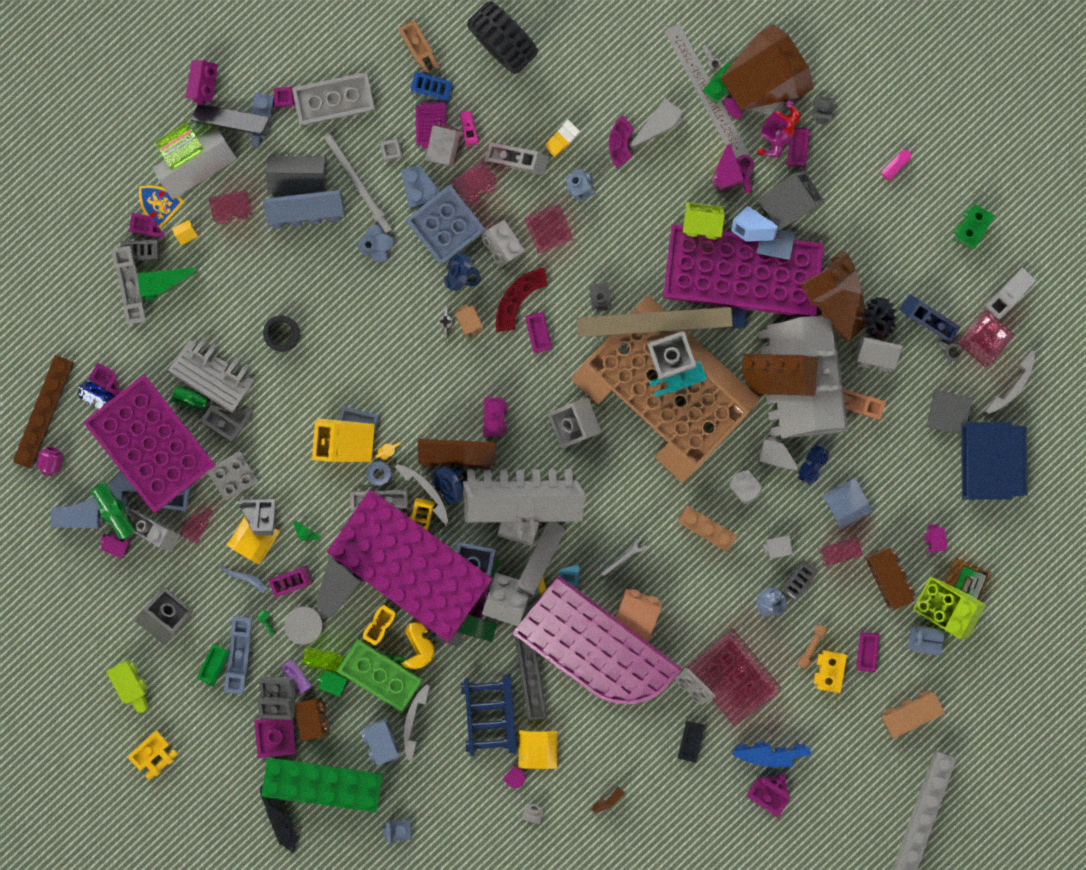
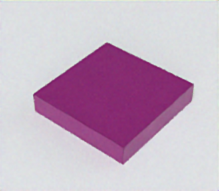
M262 718L254 720L258 758L297 754L293 719Z

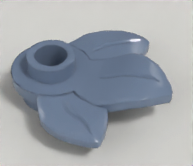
M376 224L369 227L366 235L359 240L358 249L362 254L369 255L376 262H385L388 260L385 251L391 249L396 240L390 235L383 234L381 225ZM365 242H369L371 248H366Z

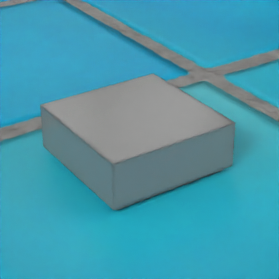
M398 138L379 142L384 162L403 157Z

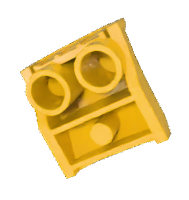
M244 516L227 546L260 565L281 531L274 528L273 535H254Z
M519 730L518 768L557 769V730L549 732Z

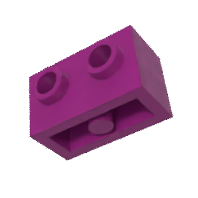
M485 397L483 436L503 437V433H507V422H503L504 414L508 412V402H504V398Z

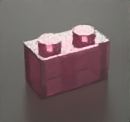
M246 190L208 198L213 221L215 223L218 222L219 225L230 223V219L235 218L238 221L249 219V215H253L249 194Z
M855 536L818 548L823 565L826 567L863 556L858 537Z

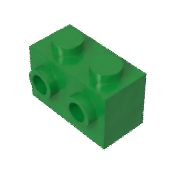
M976 204L972 205L971 208L969 206L966 208L962 215L964 217L961 224L958 223L953 230L955 234L953 240L971 250L976 249L995 216Z

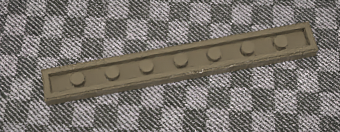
M731 307L577 318L578 337L733 327Z

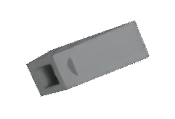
M1022 267L981 308L994 321L999 320L1036 280Z
M127 506L125 514L135 529L134 533L157 547L172 552L180 534Z

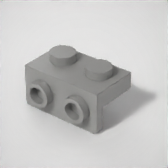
M505 220L487 229L481 235L484 245L489 249L495 262L501 268L526 252Z

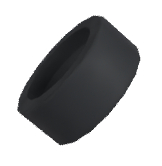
M278 315L269 319L264 325L263 338L267 346L273 350L286 352L293 349L299 342L300 329L297 323L290 317ZM281 322L290 325L293 331L292 339L284 345L273 342L270 335L272 327Z

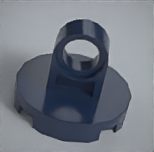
M463 253L453 255L446 269H449L448 276L444 275V285L446 288L458 291L464 285L470 287L478 285L481 281L479 270L471 266L470 257ZM469 275H477L474 279H468Z
M443 466L437 469L432 478L436 491H441L444 495L442 499L449 504H454L461 500L463 497V481H467V471L461 468L452 471ZM463 473V479L460 482L458 477Z

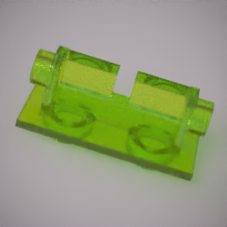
M309 646V648L305 647L302 664L337 672L344 657L340 653L329 651L322 653V650Z

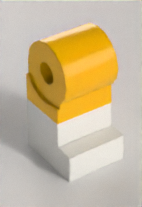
M567 120L544 147L554 157H557L580 135V131Z

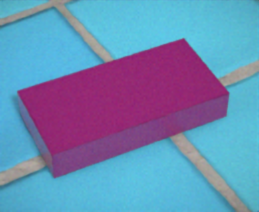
M795 127L794 136L788 145L786 166L806 167L810 129Z
M544 312L525 316L533 353L551 350L552 346Z
M860 632L856 670L876 672L880 634Z

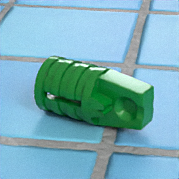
M179 386L175 387L171 399L173 403L201 410L205 409L208 397Z

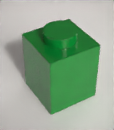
M327 669L325 673L321 672L317 682L320 683L319 689L340 697L348 678Z

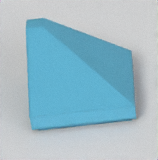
M579 565L560 569V577L575 588H578Z

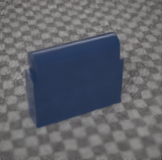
M1012 422L961 423L962 500H1013V496H1028L1027 426H1012Z

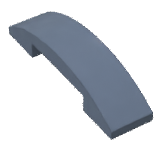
M232 617L230 655L224 692L244 693L250 653L252 618Z

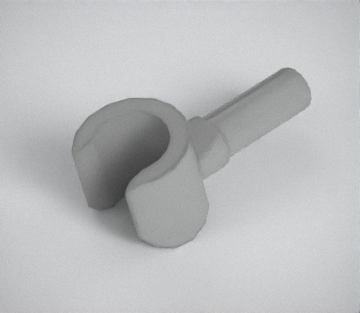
M703 45L702 48L709 60V68L714 70L712 61H716L718 66H721V61L714 58L708 47Z

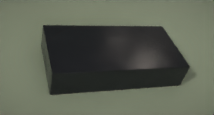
M685 721L677 756L678 759L697 762L705 727L704 724Z

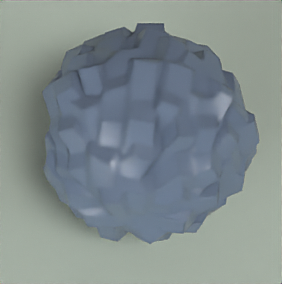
M773 587L760 592L756 605L760 614L767 617L783 615L787 603L784 594L778 588Z

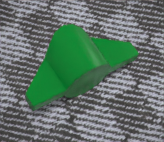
M294 520L293 525L300 540H319L320 535Z

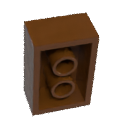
M884 547L864 556L888 609L896 610L915 601L913 596L916 594L913 587L908 585L905 580L907 574L904 568H900L898 565L899 557L895 550Z

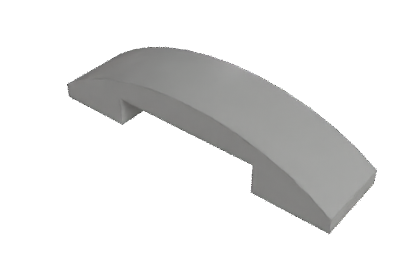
M131 246L111 249L121 289L126 324L146 321L143 298L139 295L138 272Z
M1033 350L1028 351L1017 365L1022 370V373L1002 399L998 396L993 397L984 409V414L1001 409L1022 390L1033 368L1035 352Z
M397 464L395 468L407 481L414 477L434 499L438 506L433 511L446 525L449 522L447 510L436 489L416 471Z
M428 683L414 698L405 721L404 747L409 761L413 760L417 740L410 739L418 703L426 704L431 685Z

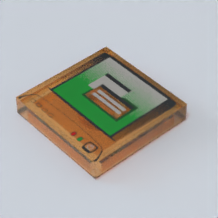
M954 557L944 583L980 601L991 572Z

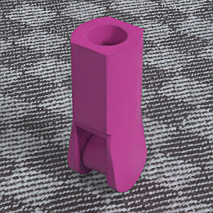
M472 111L460 113L466 146L469 147L472 144L479 145ZM474 131V136L467 138L466 133Z
M909 150L901 151L881 172V175L887 181H890L909 162L911 152Z

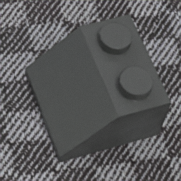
M163 587L142 609L135 622L163 645H166L190 617L193 610Z

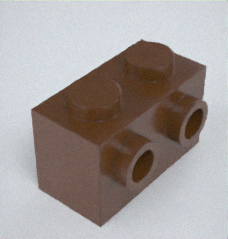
M322 697L295 703L301 741L329 736L330 724L326 720V705Z

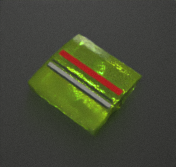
M188 122L155 141L171 169L204 149Z

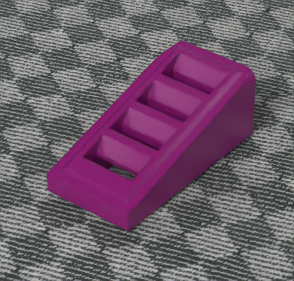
M307 566L268 580L275 598L313 584ZM292 575L295 576L296 582H297V584H298V585H296V586H295L294 580H293V578H292ZM284 578H287L290 588L287 587ZM278 580H280L283 591H280L277 583Z

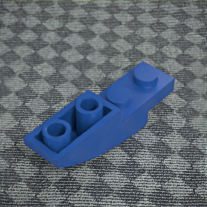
M765 741L756 742L751 747H747V744L736 745L735 749H731L733 756L741 760L769 767L793 766L792 758L811 756L810 747L805 746V743L793 745L794 748L786 749V746L775 747V751H772L771 745L766 744Z

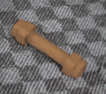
M820 624L817 625L814 630L815 635L805 654L800 656L797 665L806 670L812 662L810 659L821 638L825 637L828 628Z

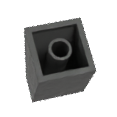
M805 170L795 173L758 198L760 208L763 212H767L770 217L769 220L778 226V231L825 202Z
M333 556L328 559L315 604L318 607L317 612L325 618L327 616L330 618L334 616L363 582L362 579Z

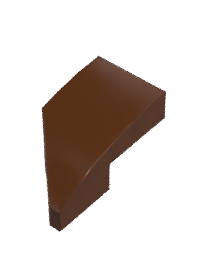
M618 786L607 801L600 797L591 808V811L598 813L610 808L623 796L624 790Z

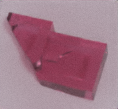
M210 509L206 512L191 515L180 532V536L197 544L214 511Z

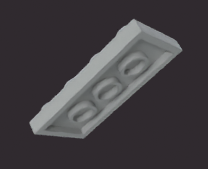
M367 72L292 88L300 126L375 111Z

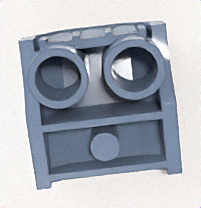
M855 478L822 495V498L825 499L833 513V517H835L840 530L873 512Z

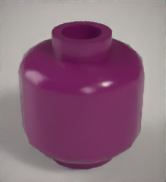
M47 446L39 452L36 467L42 471L43 475L53 476V474L61 471L64 456L60 449Z

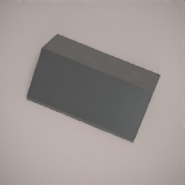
M268 156L266 167L268 195H302L325 192V156Z

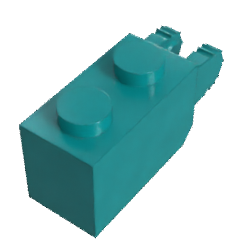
M696 362V368L661 380L658 378L649 382L650 386L658 385L663 381L666 383L667 388L656 391L654 396L670 394L706 380L701 362Z

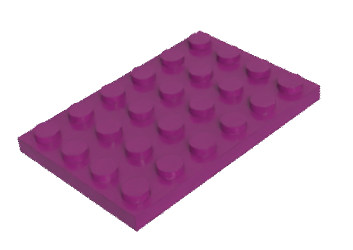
M145 374L83 421L154 513L158 512L216 466Z

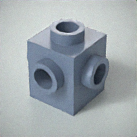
M583 169L574 170L569 176L565 177L568 183L566 184L567 191L579 202L596 194L592 175Z

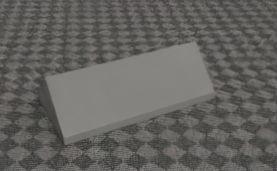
M216 127L152 168L160 183L174 200L236 161L237 157Z

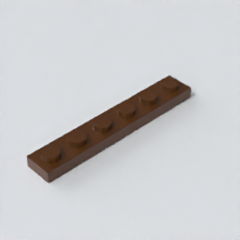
M57 355L54 356L13 462L32 469L74 364L73 361Z

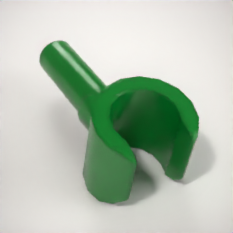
M263 609L258 613V620L264 624L270 636H273L275 633L267 621L271 616Z

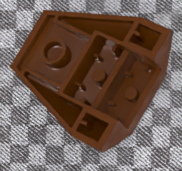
M774 24L759 32L720 78L740 111L798 99L814 89L807 63L790 36Z

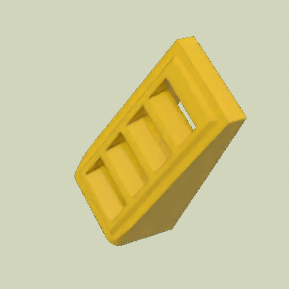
M416 498L411 519L426 523V526H421L428 531L434 502ZM418 506H419V507H424V508H429V511H428V510H424V509H419ZM416 513L427 515V518L418 517Z

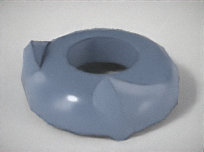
M380 461L372 463L366 472L367 479L373 486L384 485L392 477L389 466ZM382 469L385 474L382 479L374 477L376 470Z

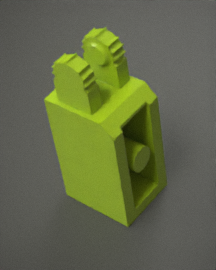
M129 659L106 671L121 701L126 704L131 702L134 709H136L135 711L139 713L146 712L149 705L144 695L147 694L146 689L148 687L145 681L139 678L137 674L139 670L136 664Z

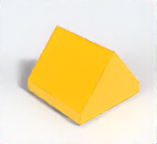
M190 220L172 228L181 246L198 237Z

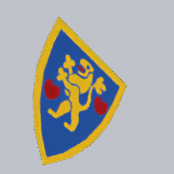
M152 185L139 186V199L144 214L151 216L161 229L182 206L184 201L180 197L173 200L163 187Z

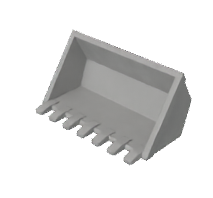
M538 469L532 470V481H524L523 470H516V481H508L507 470H500V481H492L491 470L483 471L484 481H475V470H467V481H463L465 522H516L517 538H522L523 535L522 522H528L529 538H534V522L582 521L586 495L578 481H573L571 469H565V481H557L555 469L548 470L549 481L540 480V470Z

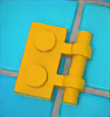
M156 730L127 757L139 771L146 766L149 771L145 776L148 780H151L154 776L157 777L166 765L173 763L174 758L179 754L175 749L169 753L164 750L170 744ZM160 755L162 760L156 765L153 764L152 760Z

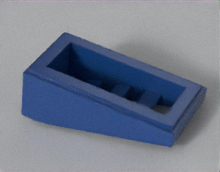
M415 72L411 92L449 101L453 82ZM420 79L423 80L421 89L418 88ZM427 81H431L429 91L425 90ZM438 83L437 92L434 93V85ZM442 84L446 85L444 95L440 94Z

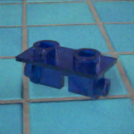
M85 381L78 387L77 395L79 398L89 404H92L94 399L97 400L94 407L98 409L115 397L111 392L98 388L92 382Z
M818 445L812 447L806 458L812 463L808 465L804 462L797 473L799 475L797 478L803 482L805 481L810 486L813 482L815 483L819 478V471L822 465L824 466L829 459V452Z

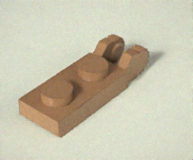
M415 20L398 29L424 74H429L427 66L422 61L427 57L430 58L431 64L435 69L440 68L433 56L432 49Z

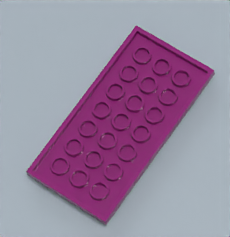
M672 224L663 299L802 317L816 316L817 305L813 306L809 301L801 284L810 276L821 273L824 243L794 240L790 260L758 254L759 241H745L730 231H722V236L717 237V239H708L705 235L699 234L697 237H691L683 233V225Z
M371 489L367 492L327 551L328 554L335 557L336 560L447 642L451 641L493 580L488 574Z

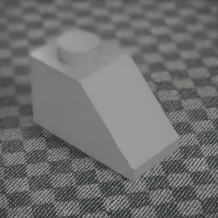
M768 437V440L763 439L758 462L797 471L796 463L785 445L779 443L780 439Z

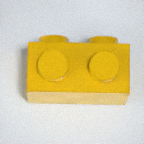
M822 650L821 654L818 653L816 665H819L818 673L815 672L813 684H816L815 688L837 693L841 692L847 658L846 654Z

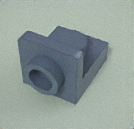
M387 821L386 826H383V838L387 837V842L411 840V821Z

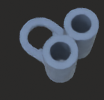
M924 626L911 627L907 648L912 649L916 653L941 656L945 631L944 629Z

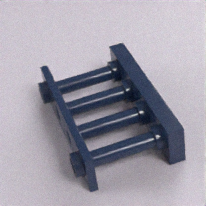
M511 674L503 675V680H499V682L469 684V678H465L464 683H461V693L465 694L469 736V740L465 741L466 752H470V757H473L475 749L504 747L508 749L509 754L516 753ZM504 691V699H501V701L470 703V692ZM505 710L506 718H502V720L472 723L471 711ZM496 728L507 730V737H504L503 740L473 741V730Z

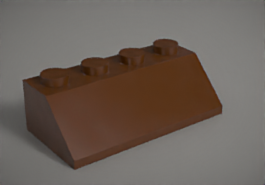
M743 354L742 374L750 390L755 394L815 396L818 357L806 355Z
M418 439V462L422 463V466L433 467L434 463H441V467L453 468V464H460V468L472 469V465H480L479 469L491 470V466H495L496 442Z

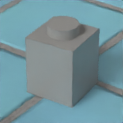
M789 535L765 539V544H762L764 555H768L769 559L793 554Z

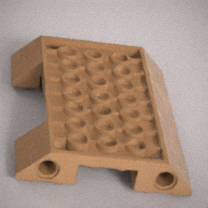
M648 295L630 314L666 311ZM687 330L610 335L570 378L598 405L612 390L668 443L658 452L655 458L681 483L706 460L760 401V398ZM684 331L695 363L701 362L707 379L676 392L655 397L654 393L656 391L666 389L667 386L665 381L658 385L650 386L649 382L651 380L647 378L646 374L649 370L656 371L647 344ZM625 343L629 346L627 354L619 352L618 347L620 344ZM677 396L685 398L686 404L683 407H678L675 404ZM706 422H711L714 425L712 433H706L703 430V425Z

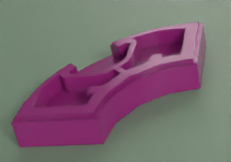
M623 115L614 124L609 137V153L617 169L632 158L628 141L635 129Z

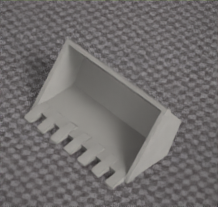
M800 317L767 325V329L758 332L760 340L769 338V345L760 348L761 354L818 357L815 396L768 395L766 397L767 404L777 403L778 410L769 412V420L779 419L780 426L771 428L772 437L781 435V439L848 432L835 329L832 327L833 323L828 317Z

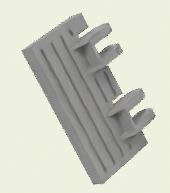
M203 337L197 347L196 343L189 340L168 372L233 413L254 383V380L248 376L243 383L241 382L250 366L245 364L236 377L232 372L238 366L240 359L235 358L230 366L216 356L209 362L218 346L216 344L211 345L206 355L203 356L199 353L207 344L208 339Z

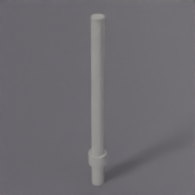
M328 134L324 139L372 211V217L376 222H379L386 234L389 233L392 228L386 221L382 209L379 210L332 135Z

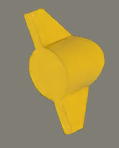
M399 442L393 446L388 443L384 444L378 449V454L375 456L376 459L379 457L383 460L388 459L394 454V448L401 444Z

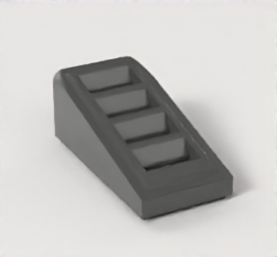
M158 240L120 241V247L131 246L133 256L134 246H137V256H134L135 261L159 260ZM141 245H144V256H141ZM148 245H152V255H148Z
M803 559L780 590L797 602L819 571ZM805 567L812 574L809 576L801 569ZM798 573L807 578V580L804 582L797 576ZM794 579L802 584L801 588L793 583ZM790 585L798 591L796 594L788 588Z

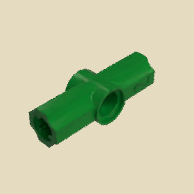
M101 482L93 487L90 492L100 506V513L103 519L111 524L119 539H124L134 533L135 529L125 514L126 511L123 503L115 498L107 483Z

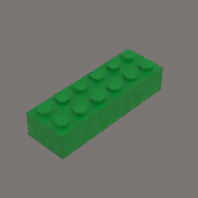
M267 757L261 796L377 813L383 773Z

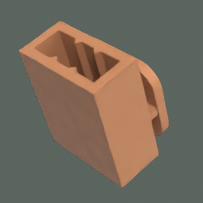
M626 589L615 618L648 642L659 616L662 602L654 596L641 594L634 589Z

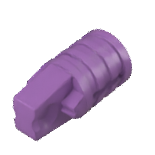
M292 660L281 667L287 678H294L295 691L298 696L313 686L303 671Z

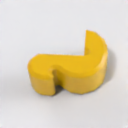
M421 622L409 623L405 629V633L416 655L400 663L404 668H422L433 659L435 653L434 645L429 639L423 637V634L427 633L428 629Z

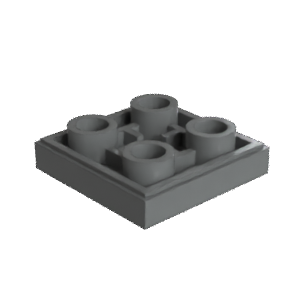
M934 390L926 427L961 435V423L968 422L972 397Z

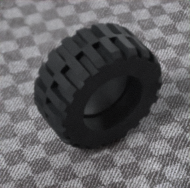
M492 1L485 2L467 21L468 29L501 65L513 74L520 73L538 54V48L526 32L510 15Z

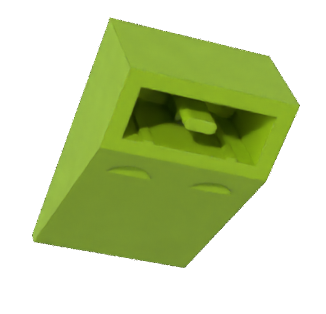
M930 576L913 610L957 638L966 639L970 637L986 604Z

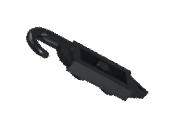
M263 783L260 787V796L262 794ZM261 796L279 845H283L294 853L298 835L285 802L282 799H270L269 797Z

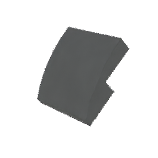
M261 677L258 679L261 691V698L257 700L260 718L294 719L296 699L294 678Z

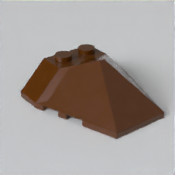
M841 250L830 259L832 262L830 266L823 272L810 276L801 286L813 306L817 305L822 310L821 315L824 318L828 317L833 323L832 327L847 343L864 329L863 325L866 322L863 320V317L866 315L864 313L866 309L856 268L848 253Z

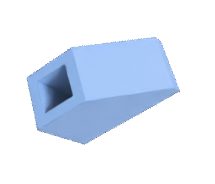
M747 206L734 218L731 231L745 241H772L776 237L778 226L760 215L756 210Z

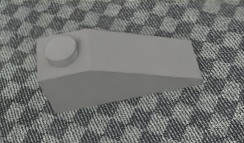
M664 99L632 141L630 147L634 149L670 131L674 126L677 128L683 121L681 117L683 111L667 99Z
M490 142L485 161L544 176L549 157L538 151Z

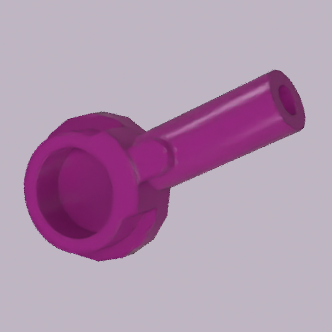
M741 155L736 160L744 179V193H751L749 172L752 171L754 162L750 156Z

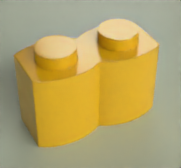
M386 604L381 606L376 611L373 622L366 627L363 639L373 645L378 644L383 639L386 628L393 623L396 611Z

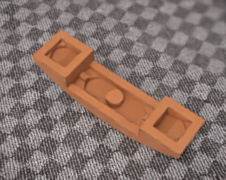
M843 388L845 410L877 420L881 419L886 404L885 401Z

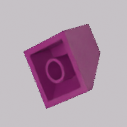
M728 144L724 149L713 173V178H711L714 189L718 188L719 193L739 186L744 181L731 144Z

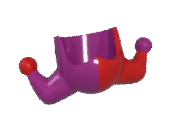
M789 100L786 102V107L791 111L789 116L774 111L765 121L760 134L771 143V149L759 148L757 150L759 156L765 155L779 158L783 152L784 145L793 138L795 127L801 118V114L794 107L793 101Z

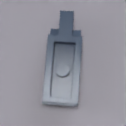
M255 93L251 114L271 119L274 96ZM248 133L249 136H252L250 145L259 148L261 138H265V136Z

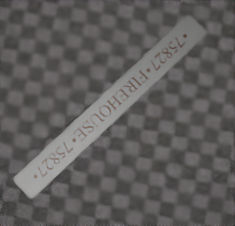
M676 24L665 30L666 36L725 145L731 144L736 159L741 155L749 156L750 154L721 100L715 103L702 92L704 87L710 82V79L681 25Z

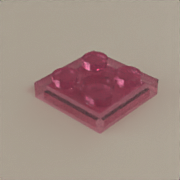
M560 204L524 218L538 254L574 240Z

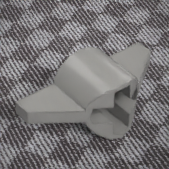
M445 307L444 316L439 319V325L444 329V338H447V329L453 323L451 317L447 316L448 307Z

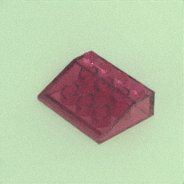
M733 628L717 639L686 666L715 695L712 700L734 727L776 696L781 689L778 682Z

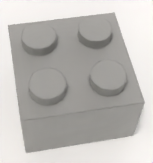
M496 572L482 615L519 626L529 593L516 587L519 582L518 579Z

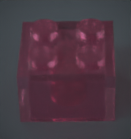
M483 160L454 179L452 184L466 205L469 203L473 205L480 200L482 194H489L496 189L497 179Z

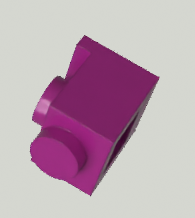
M939 524L927 525L924 541L929 548H925V552L948 550L945 528L939 527Z
M104 533L100 540L102 545L100 549L122 559L125 558L132 540L125 539L123 541L115 533L112 536Z

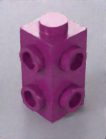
M191 60L185 98L193 100L192 103L197 105H204V102H212L218 74V64L205 60Z

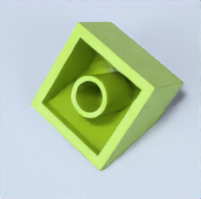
M686 202L683 233L691 237H697L698 234L705 235L708 239L721 237L725 216L724 207Z

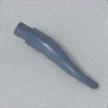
M220 565V568L225 573L234 578L249 582L263 594L268 590V587L256 576L248 573L234 572Z

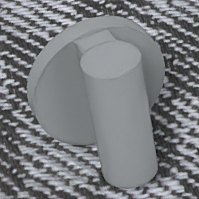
M534 804L527 805L521 819L540 825L543 810Z

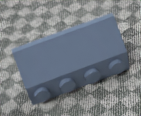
M340 190L263 199L267 224L272 226L273 229L284 228V225L292 224V227L303 226L304 222H311V225L321 224L322 220L329 219L330 222H339L341 218H345L343 195Z

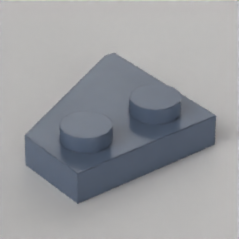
M420 166L401 170L409 208L424 205L440 192Z

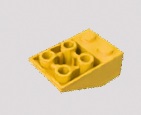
M317 418L314 428L312 460L372 462L375 424Z

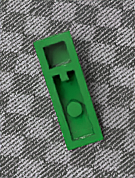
M193 267L137 273L139 295L145 298V301L157 300V296L166 294L197 274L198 270Z

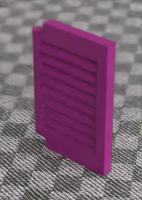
M446 102L421 103V106L415 107L416 145H422V149H428L433 126L446 128Z

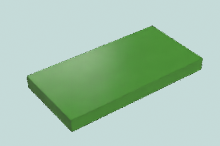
M360 639L356 640L337 670L338 673L400 712H403L423 680Z

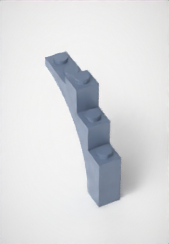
M121 470L108 485L115 498L119 499L124 506L128 504V495H125V491H136ZM94 497L67 507H53L51 511V527L98 529L104 524V519L100 513V506Z

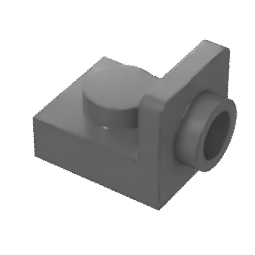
M815 96L811 120H816L817 124L823 125L831 122L834 99Z

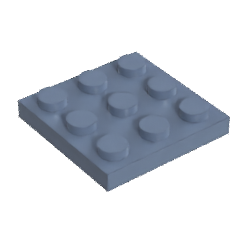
M450 184L405 219L440 265L486 230Z

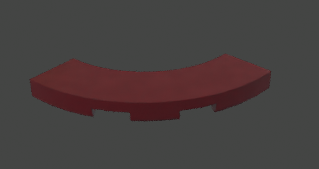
M545 267L522 275L506 290L497 309L496 333L515 330L516 313L522 301L532 292L547 287Z

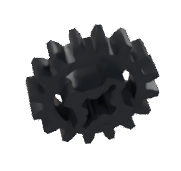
M876 297V299H871V303L866 304L868 309L864 310L866 315L863 317V320L866 323L863 327L867 328L866 334H870V338H888V333L893 332L891 327H895L893 322L897 317L893 313H895L896 309H892L893 303H890L889 299Z

